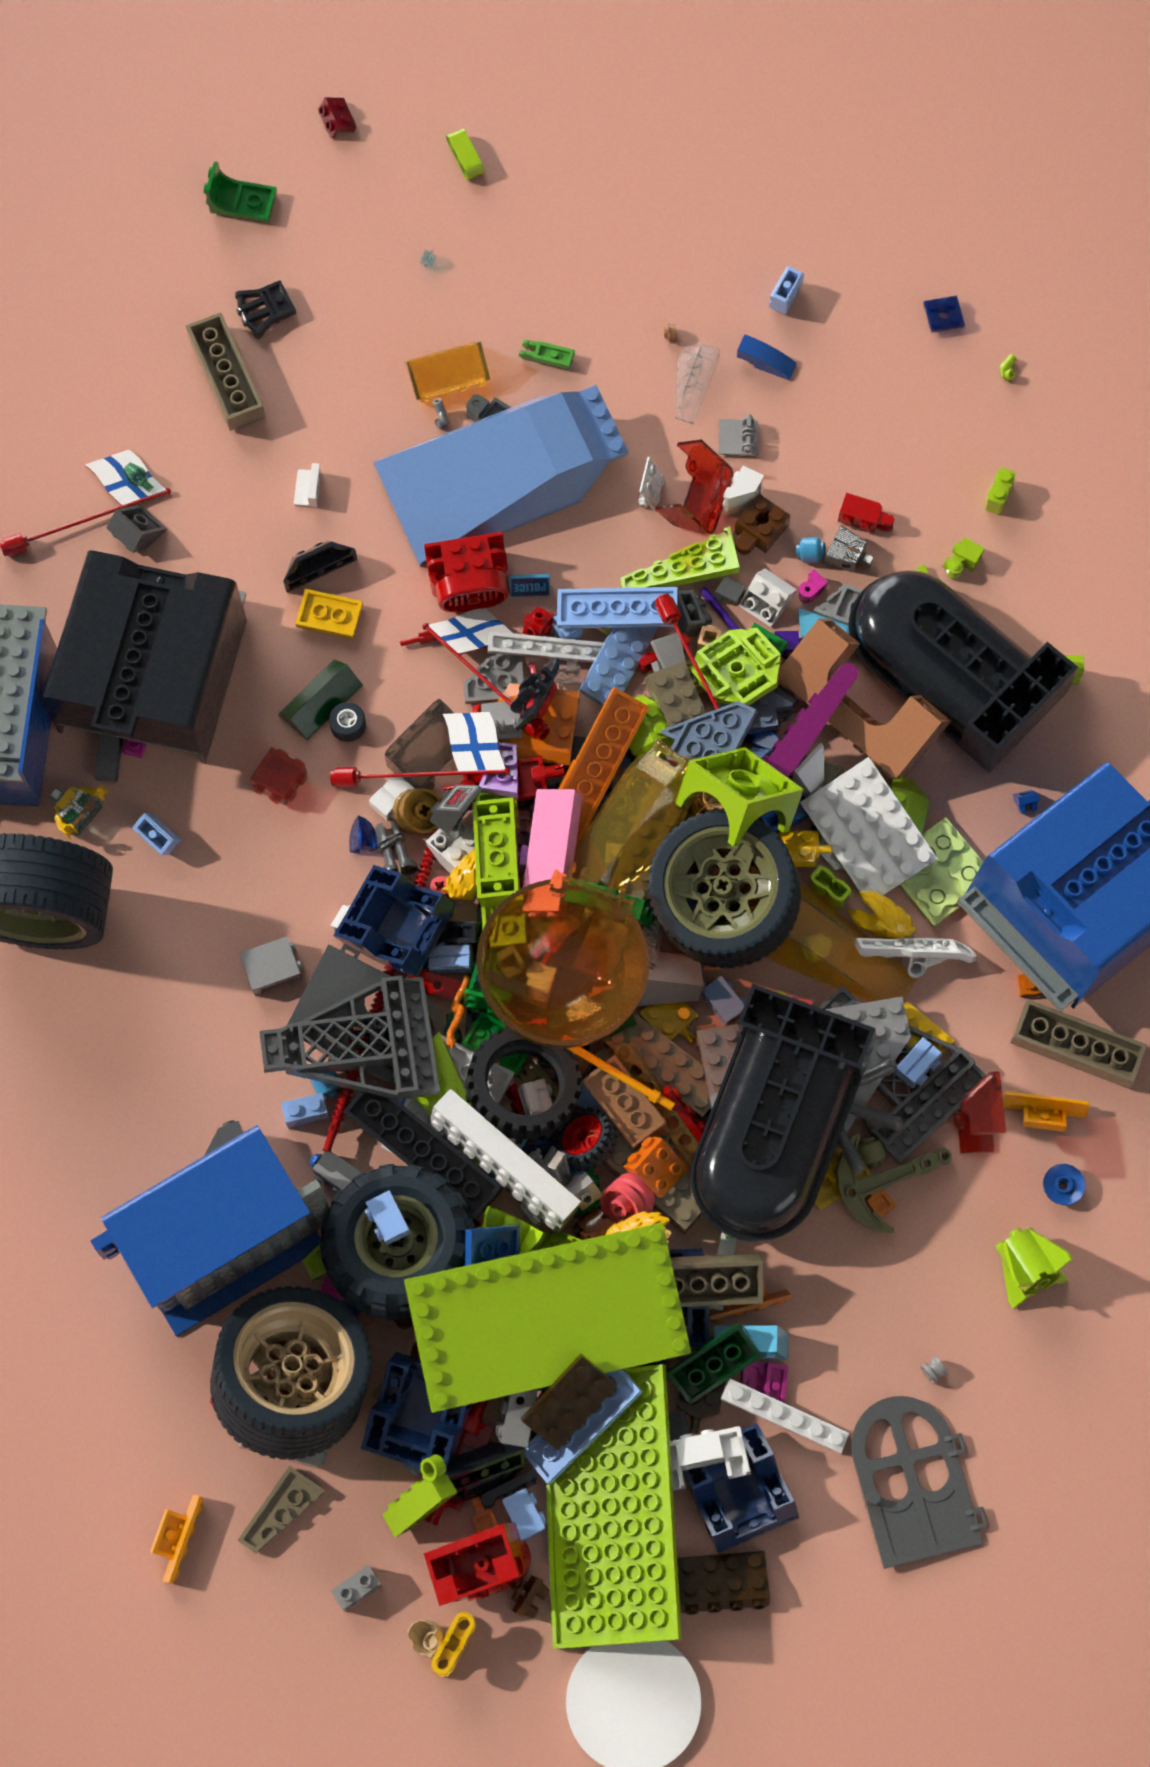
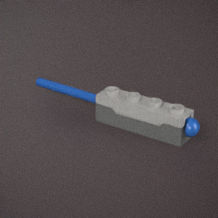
M325 1151L323 1155L314 1154L310 1159V1165L316 1175L314 1178L323 1185L326 1183L331 1185V1190L336 1194L340 1189L346 1188L354 1177L362 1173L333 1152ZM423 1236L418 1237V1238H420L421 1240L424 1241V1237H423Z

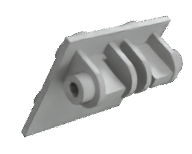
M750 414L745 415L743 420L719 419L718 454L757 456L758 420H755Z
M505 701L481 704V712H490L493 717L498 740L523 737L522 729L518 731L515 729L520 715L512 712L509 704Z

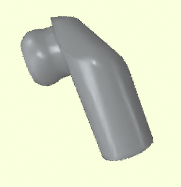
M437 398L432 402L438 416L434 423L437 428L441 429L447 426L448 418L442 399Z

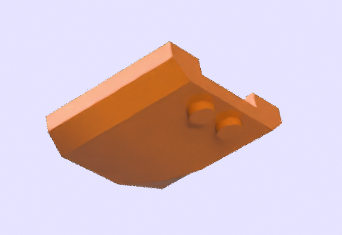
M510 683L503 694L510 701L515 700L519 693L520 684ZM556 690L547 713L542 718L548 723L550 733L544 740L534 739L522 729L523 737L498 740V742L516 744L518 760L542 756L545 766L563 763L564 768H569L571 765L580 691ZM500 697L497 702H504V700Z

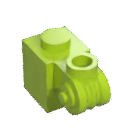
M964 537L960 543L957 542L952 550L954 555L952 558L947 557L942 568L946 569V574L950 579H958L961 576L963 567L974 571L983 555L985 547Z

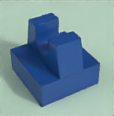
M1030 790L1013 794L1014 802L1021 814L1025 813V806L1027 804H1030L1032 811L1037 810V801H1039L1037 792Z

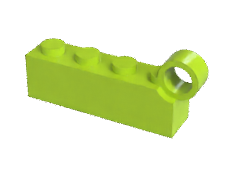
M439 1455L430 1456L421 1462L420 1468L423 1474V1481L419 1480L411 1485L412 1490L409 1489L399 1495L400 1500L396 1499L388 1504L389 1509L382 1514L395 1538L412 1530L457 1493L448 1475L445 1474L446 1465Z

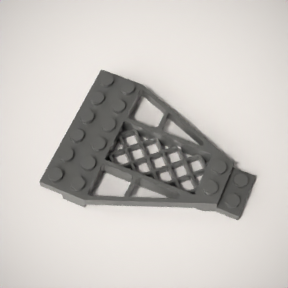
M402 976L381 978L380 982L300 1022L290 1023L279 1029L259 1031L264 1073L286 1070L288 1075L397 1100L440 1094L423 977L403 979ZM377 991H382L385 1012L364 1015L355 1014V1002ZM347 1006H351L352 1016L323 1019ZM374 1024H380L384 1027L379 1034L371 1030ZM358 1026L363 1030L358 1037L349 1032L353 1027ZM332 1029H338L342 1032L337 1039L328 1034ZM387 1031H388L389 1041H387L386 1039L383 1038L384 1034H385ZM310 1032H317L321 1035L315 1042L307 1037ZM366 1033L375 1038L370 1045L361 1040ZM345 1036L353 1040V1043L348 1048L340 1043ZM324 1038L333 1043L328 1050L319 1045ZM304 1041L311 1045V1047L308 1049L306 1053ZM378 1041L387 1046L382 1053L373 1048ZM357 1044L366 1049L361 1056L352 1051ZM336 1046L344 1051L339 1059L331 1054ZM315 1049L323 1054L318 1061L309 1056ZM369 1052L375 1055L366 1057ZM348 1054H349L351 1057H353V1059H345V1058L348 1056ZM327 1057L332 1060L329 1062H323ZM387 1065L393 1067L396 1090L365 1084L363 1073L365 1068ZM357 1069L360 1072L361 1083L322 1073Z
M841 986L819 1008L830 1009L863 1002L858 1001L844 986ZM909 1026L911 1034L925 1038L933 1044H938L954 1054L935 1072L930 1069L926 1074L928 1076L927 1080L911 1094L909 1085H907V1094H895V1084H906L903 1080L895 1079V1073H892V1079H882L876 1088L894 1106L895 1109L890 1114L901 1117L903 1126L900 1130L895 1131L879 1124L873 1127L870 1121L863 1120L869 1134L882 1142L884 1150L899 1165L990 1080L975 1065L976 1061L962 1047L953 1046ZM906 1044L899 1055H907L913 1048ZM883 1083H891L892 1092ZM898 1098H904L905 1100L901 1102Z

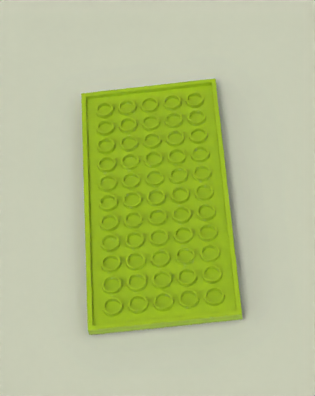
M663 1223L404 1279L432 1413L551 1386L580 1354H583L604 1373L691 1354Z
M666 1365L625 1368L624 1370L643 1393L552 1484L546 1483L553 1649L682 1640ZM548 1388L541 1389L542 1394H543Z

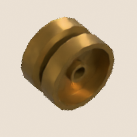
M427 788L408 789L400 793L395 799L392 808L393 818L397 826L403 831L409 833L432 832L438 827L429 821L433 815L431 809L437 802L441 803L442 799L436 792Z

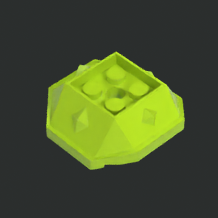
M758 628L729 630L696 653L695 660L716 702L730 705L739 701L749 706L778 686L781 654ZM693 665L691 669L692 676L705 689Z

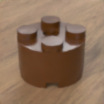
M593 1207L575 1223L572 1229L579 1237L582 1236L584 1239H590L605 1235L613 1223L609 1218L601 1217L604 1213L597 1207Z

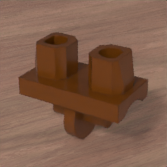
M531 1575L528 1582L521 1579L518 1586L511 1584L510 1588L515 1591L511 1599L516 1602L512 1612L520 1616L535 1618L539 1608L531 1603L534 1596L544 1600L550 1591L542 1583V1579Z

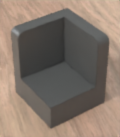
M724 576L715 591V599L722 603L724 598L737 603L739 598L744 596L746 586Z

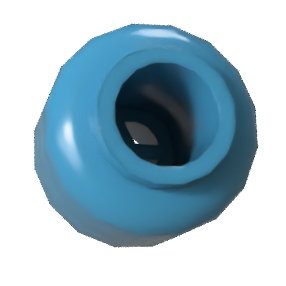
M819 537L802 538L800 545L796 546L797 557H800L803 563L820 562L826 555L825 542Z
M337 1072L322 1073L339 1078ZM311 1080L316 1094L323 1093V1096H326L327 1099L339 1094L337 1090L341 1086Z

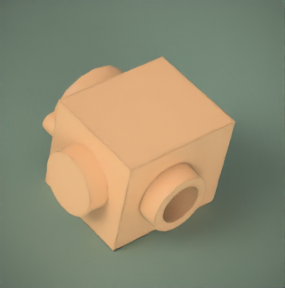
M714 625L702 626L697 651L720 637L722 630Z

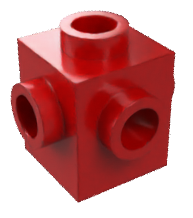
M537 606L530 614L528 613L524 617L523 633L525 635L547 637L552 630L551 625L553 624L554 614Z

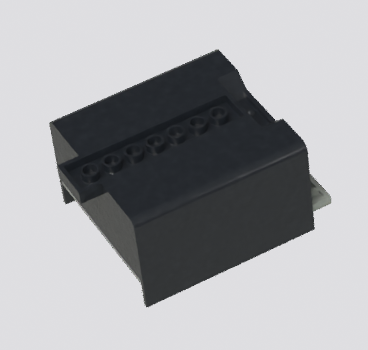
M89 550L42 696V700L58 733L62 734L65 726L198 754L201 763L206 764L247 622L243 608L246 592L239 591L237 583L229 578L200 572L181 574L139 565L123 556Z

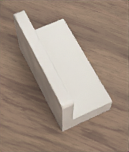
M312 463L311 470H298L294 497L295 506L317 507L321 480L319 463Z

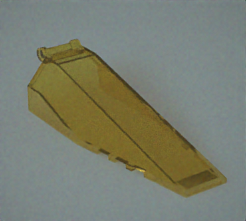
M660 739L655 741L650 751L639 754L627 767L577 843L571 878L613 888L621 892L622 887L629 881L633 882L649 869L652 864V857L655 856V851L659 848V844L665 839V836L671 833L674 827H678L681 822L687 821L692 816L696 817L705 807L700 792L691 798L687 806L680 807L676 804L684 778L683 773L686 771L691 759L676 753ZM663 753L677 762L678 766L675 768L658 757V755ZM568 902L566 915H558V918H551L546 915H539V917L528 916L525 925L555 946L574 931L579 924L586 921L596 909Z
M752 863L749 873L761 875L758 868ZM737 868L732 876L739 875L741 869ZM800 882L801 904L799 905L800 910L799 914H797V921L794 922V927L789 932L790 935L787 939L783 940V944L778 946L774 952L769 953L770 955L767 958L782 967L815 978V980L832 985L836 989L844 986L854 996L866 999L869 1002L902 997L904 1002L918 978L909 976L904 966L893 957H864L860 955L855 947L856 938L869 937L822 897ZM748 885L743 886L740 892L747 894L750 892L751 887ZM761 898L748 902L751 913L755 910ZM715 904L712 912L718 910L719 904ZM732 904L730 906V911H738L740 908V904Z

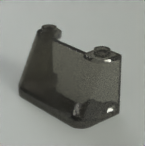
M441 699L433 702L388 747L385 752L387 767L394 773L441 772L454 759L451 751L449 730L443 714L455 713ZM436 776L402 777L415 789L427 788L433 790L435 787Z

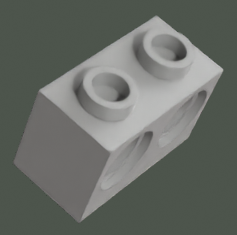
M367 1565L335 1587L331 1592L342 1610L346 1612L382 1585L370 1566Z

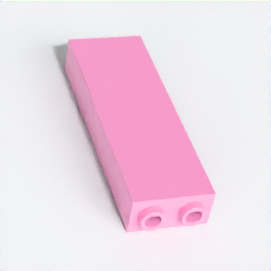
M537 789L520 909L527 913L529 917L546 915L547 917L558 918V915H566L568 901L564 899V894L569 878L572 877L583 798L575 789Z

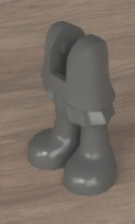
M395 820L390 821L393 835L386 836L383 823L377 824L376 834L379 853L384 855L385 859L383 868L399 872L392 852L395 848L401 873L403 875L416 873L419 870L418 864L408 857L403 843L405 841L404 833L397 826Z

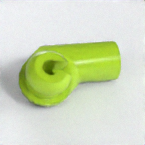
M1012 354L1000 365L1001 376L1005 381H1011L1016 375L1011 367L1015 364L1017 358Z

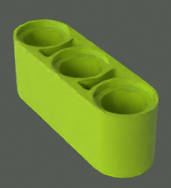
M463 128L446 135L448 146L465 179L469 180L484 174L483 164L465 129Z

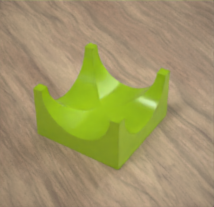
M744 747L689 760L676 804L680 807L687 806L691 798L699 792H706L714 796L721 803L729 821L728 843L734 847L740 844L745 832L756 819L772 810H775L778 816V829L783 833L789 832L804 789Z

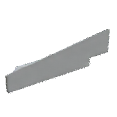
M677 633L651 641L653 650L658 658L657 661L651 663L654 672L683 661L686 664L683 645Z

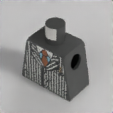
M841 525L825 555L823 564L855 572L859 563L870 567L874 556L865 553L867 542Z

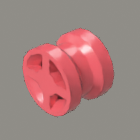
M443 876L435 877L430 883V890L443 893L446 897H449L442 890L444 887H447V878Z

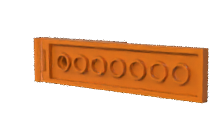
M615 687L612 688L577 758L572 761L558 788L575 789L583 796L575 851L649 709V706Z

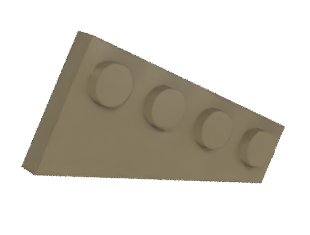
M289 1466L237 1541L257 1554L326 1491Z

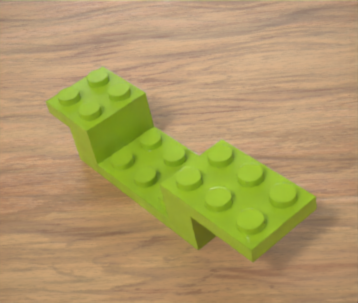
M480 792L476 801L472 802L477 899L482 908L483 946L485 949L506 947L509 944H512V946L526 945L524 911L520 909L523 886L519 879L516 829H519L518 798Z

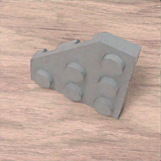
M493 653L477 668V671L502 694L510 683L521 684L524 681L522 656ZM473 674L464 682L465 705L497 702L500 698L476 674Z

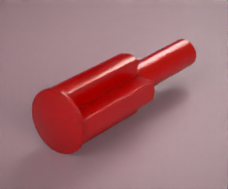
M428 631L418 633L419 636L401 640L400 645L406 646L417 642L425 644L437 639Z

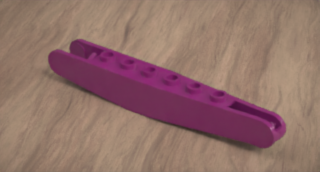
M845 663L839 667L819 694L814 693L809 699L808 703L810 706L806 710L804 708L801 709L796 716L798 721L795 725L790 724L784 731L786 735L784 739L776 741L771 748L774 752L770 757L766 755L762 760L788 778L793 774L849 688L857 679L858 670L855 665Z

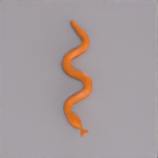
M462 973L463 981L461 987L458 989L451 1005V1011L456 1014L446 1037V1045L451 1047V1050L456 1043L454 1034L461 1024L465 1013L461 1000H463L464 991L469 985V976L466 973Z

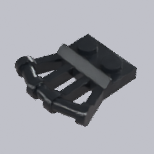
M281 280L259 289L235 292L238 305L236 311L242 317L243 325L253 331L254 336L257 338H261L265 331L274 323H279L280 320L296 314V309ZM257 297H261V298H258V299H256V300H254V301H251V302L245 304V299H246V298H257ZM263 305H265L266 307L265 309L260 310L251 315L248 314L249 311L261 307ZM270 315L259 327L254 323Z

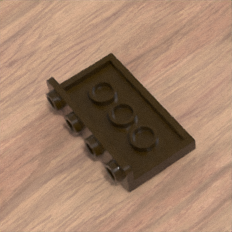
M580 1354L521 1417V1420L555 1449L559 1450L562 1445L565 1446L570 1441L572 1434L577 1429L580 1430L585 1425L586 1419L600 1409L601 1403L615 1393L618 1385L615 1378L608 1376L583 1354Z
M765 1551L677 1558L680 1611L682 1613L695 1615L701 1611L718 1613L726 1609L741 1611L743 1608L751 1607L755 1610H760L770 1605Z

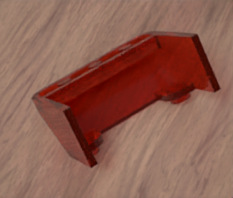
M702 439L678 442L677 446L688 456L685 468L692 477L683 506L681 504L656 506L655 510L673 526L704 535L713 534L723 509L722 504L725 499L723 495L727 487H730L732 483V467Z
M999 1071L989 1072L967 1092L965 1097L962 1098L957 1114L953 1115L954 1127H958L960 1154L994 1152L993 1134L1006 1133Z

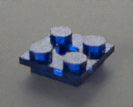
M957 295L923 301L931 333L965 327ZM945 313L948 315V317L942 318L939 316V314Z

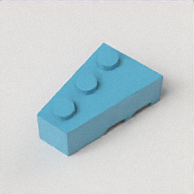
M714 1326V1339L732 1326ZM743 1326L761 1352L762 1357L760 1358L788 1359V1333L779 1326Z

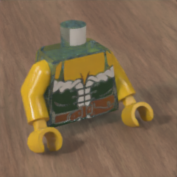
M103 785L97 788L70 787L65 793L58 788L55 789L50 798L57 802L53 809L56 812L54 818L58 830L64 833L69 840L72 833L79 836L103 808L100 800L105 801L106 798L103 795L110 793V791Z

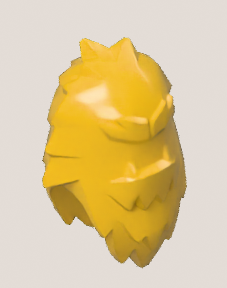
M475 848L461 859L457 867L451 871L446 879L447 887H444L442 890L450 896V899L470 901L477 894Z
M860 891L859 893L863 898L862 901L875 914L865 913L858 909L848 910L851 919L857 926L867 930L875 937H884L886 939L909 938L917 929V926L913 925L912 917L902 907L897 906L888 897H884L881 893L874 891Z
M640 1212L617 1224L614 1223L606 1231L605 1235L663 1223V1226H665L670 1220L667 1217L661 1216L660 1212ZM664 1227L666 1240H668L672 1232Z

